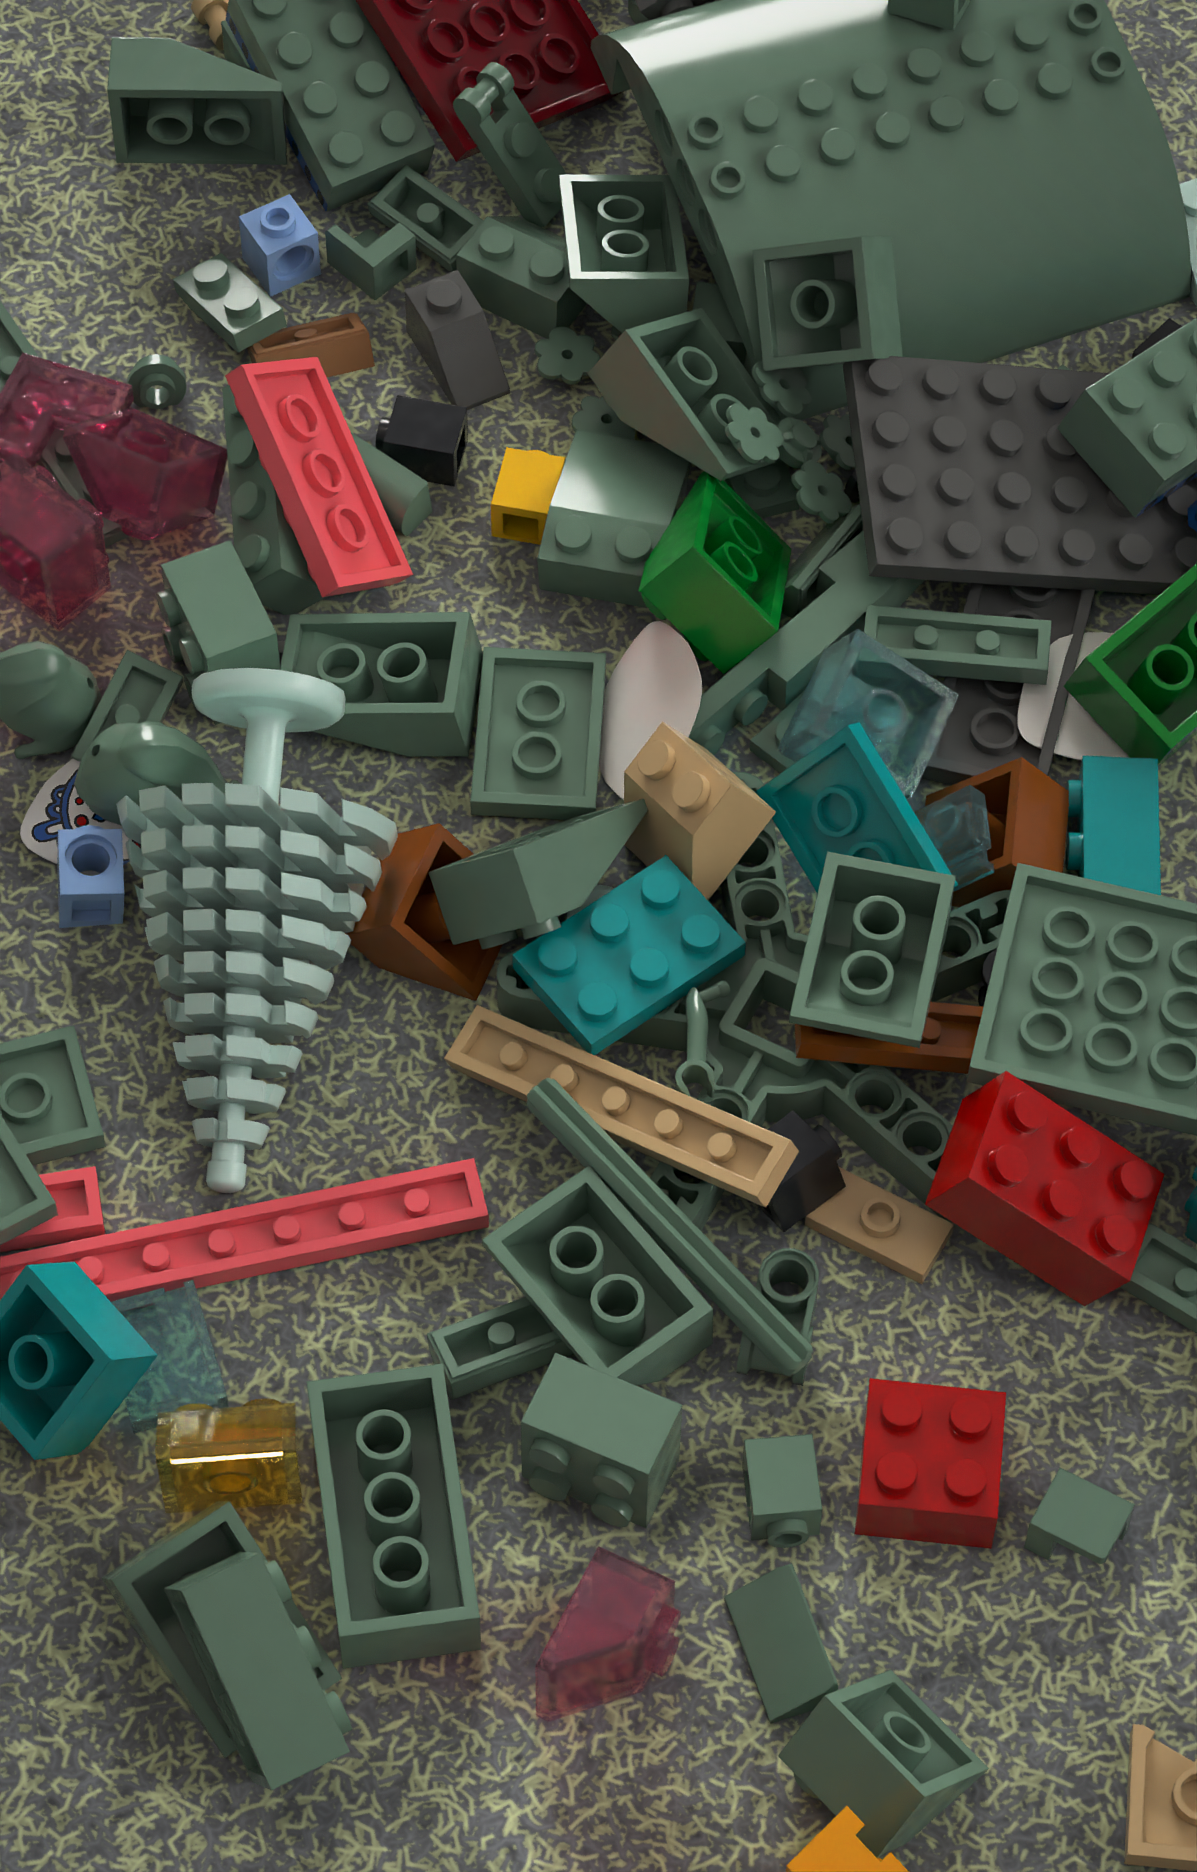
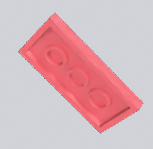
M318 357L241 364L225 375L235 397L236 408L246 422L259 452L261 465L270 477L283 507L284 517L295 534L306 559L308 572L316 583L322 598L391 586L412 576V570Z

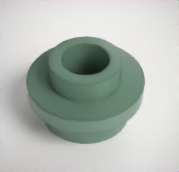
M159 354L148 355L140 359L127 378L128 395L140 408L162 409L169 405H178L184 398L187 389L186 377L182 369L171 358ZM160 385L163 387L160 389H154L152 386Z

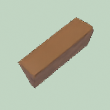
M354 312L283 328L247 348L252 363L318 357L326 377L375 366L369 331L358 314Z

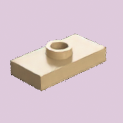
M839 1167L846 1187L808 1214L805 1226L922 1284L952 1235L954 1224Z

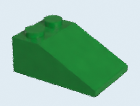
M703 471L645 562L639 591L645 605L657 618L661 620L668 619L684 635V639L689 643L697 658L704 662L710 660L725 674L778 632L792 549L724 480L720 481Z

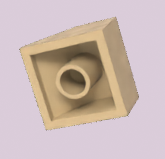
M663 721L624 771V804L644 799L648 809L624 845L647 867L667 855L707 900L715 893L776 813L773 808L711 752Z

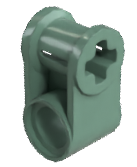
M782 1248L773 1251L763 1260L760 1266L756 1288L812 1344L814 1331L812 1323L817 1302L819 1270L814 1260L803 1251L795 1248ZM781 1282H792L799 1285L803 1291L795 1296H783L774 1291L772 1287ZM742 1333L736 1373L747 1375L751 1369L784 1375ZM808 1363L800 1371L790 1376L793 1384L803 1386Z

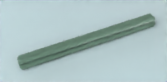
M546 1078L527 1094L528 1109L585 1168L587 1166L592 1168L644 1230L784 1375H794L810 1361L813 1352L812 1345L555 1079Z

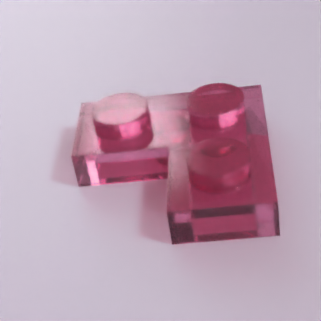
M22 353L0 393V463L32 473L55 428L111 444L134 401L132 385Z

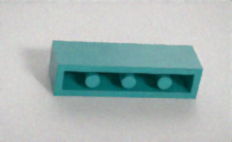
M1082 756L1078 780H1068L1066 787L1069 791L1068 817H1077V833L1068 832L1066 870L1078 871V877L1161 895L1158 759Z

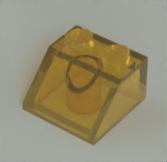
M261 1398L251 1400L242 1407L214 1409L206 1404L195 1403L180 1406L174 1412L158 1413L155 1454L166 1513L203 1511L217 1501H230L234 1508L303 1503L296 1403H281L278 1400Z

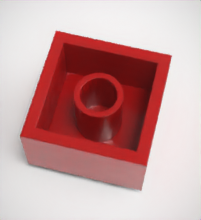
M870 1378L865 1408L854 1534L991 1549L998 1519L1006 1392Z

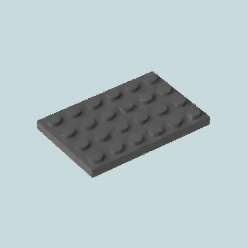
M889 356V358L851 361L843 364L869 576L1075 590L1095 589V591L1160 595L1197 563V532L1189 527L1188 507L1197 500V477L1135 518L1057 429L1083 391L1110 373Z

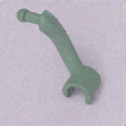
M721 980L715 983L714 986L699 992L693 987L687 994L685 1003L687 1017V1061L676 1070L675 1090L688 1096L690 1094L686 1085L690 1083L703 1085L707 1090L708 1096L710 1098L714 1096L715 1076L713 1069L706 1063L709 1023L704 1003L719 997L728 996V993L731 991L727 981Z

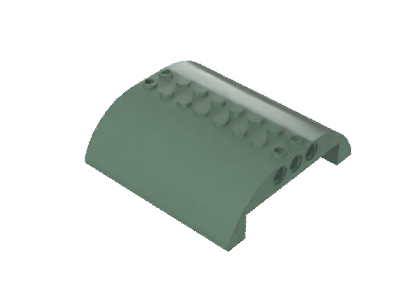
M716 0L601 34L591 41V50L611 95L629 89L632 90L746 348L747 355L744 368L753 380L752 367L757 362L763 361L752 252L754 249L860 236H892L902 357L984 363L1189 298L1191 283L1190 245L1178 175L1154 103L1104 0H971L954 31L889 14L888 0ZM843 364L799 368L806 377L807 384L805 389L810 393L812 401L807 407L802 409L800 414L793 418L803 420L848 406ZM774 408L781 419L788 417L779 409Z

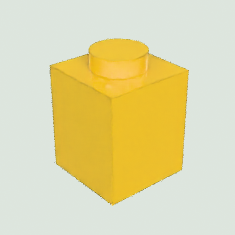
M506 447L491 501V536L541 544L549 506L565 463V457L549 455L540 450L526 451Z

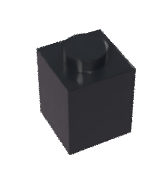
M397 395L391 418L382 417L379 422L375 448L427 482L455 487L468 442L467 407Z
M791 1111L767 1130L790 1139L799 1152L767 1207L756 1204L783 1232L787 1231L846 1187L837 1164V1160L842 1157V1152L837 1142L823 1126L817 1125L812 1129L794 1111Z

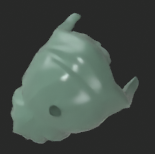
M42 641L24 642L1 652L0 719L10 729L34 739L31 743L15 748L16 758L25 759L32 756L67 751L78 744L101 700V693L97 686L96 678L89 668L79 659L64 653L60 648Z
M147 721L143 723H117L101 732L83 754L74 785L77 795L87 804L92 812L107 821L121 825L116 804L127 795L140 807L139 790L165 785L182 801V784L213 783L225 794V783H240L238 780L227 782L202 745L174 727H168L161 722Z

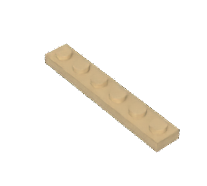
M476 1005L444 1057L446 1062L459 1072L525 1102L528 1100L527 1094L534 1086H537L546 1078L555 1079L614 1141L765 1208L799 1152L788 1138L479 1005Z

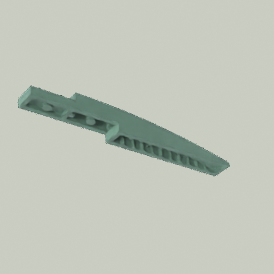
M1063 364L1058 368L1063 370H1070ZM862 531L818 568L817 598L702 694L699 711L688 738L715 755L724 742L725 734L739 722L744 726L753 723L766 708L768 700L781 711L784 710L864 636L867 605L899 608L925 580L869 576L864 531Z

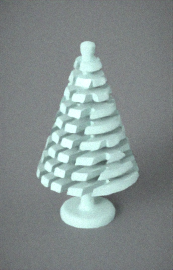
M260 668L220 669L207 672L194 679L192 685V699L200 713L214 721L247 729L242 784L225 783V794L213 783L182 784V801L164 785L139 790L140 807L127 795L116 804L120 823L126 837L141 844V848H139L130 839L125 843L135 875L143 878L144 889H140L135 885L139 906L144 913L152 917L146 919L147 927H145L148 944L153 951L164 955L154 961L158 982L162 989L184 997V1003L176 1002L171 997L163 1001L170 1027L192 1035L185 1036V1042H173L177 1062L186 1069L204 1070L210 1075L219 1076V1079L215 1076L187 1078V1081H182L189 1105L205 1110L218 1111V1120L214 1117L193 1120L192 1125L197 1143L212 1147L211 1161H208L207 1186L221 1193H236L244 1188L247 1165L244 1164L245 1150L262 1148L270 1130L269 1126L245 1120V1112L250 1114L276 1112L286 1093L285 1088L282 1086L267 1084L262 1080L251 1079V1076L265 1079L285 1077L286 1072L295 1073L303 1054L302 1051L294 1046L270 1045L268 1043L293 1042L294 1036H304L306 1039L311 1036L318 1020V1015L316 1011L301 1005L302 998H307L314 1005L327 1000L334 984V977L332 973L326 970L343 963L351 942L350 937L345 933L353 931L355 921H360L367 908L365 899L362 897L364 884L373 892L382 874L380 860L371 856V852L373 851L381 860H384L391 854L398 838L396 823L372 808L342 799V817H340L318 793L280 787L285 733L310 732L330 727L343 717L346 699L344 691L331 682L306 674ZM176 960L183 961L184 964H180ZM195 1033H209L207 1035H195Z

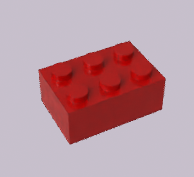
M1005 1071L962 1099L925 1205L1073 1300L1086 1306L1130 1282L1165 1174L1014 1075Z

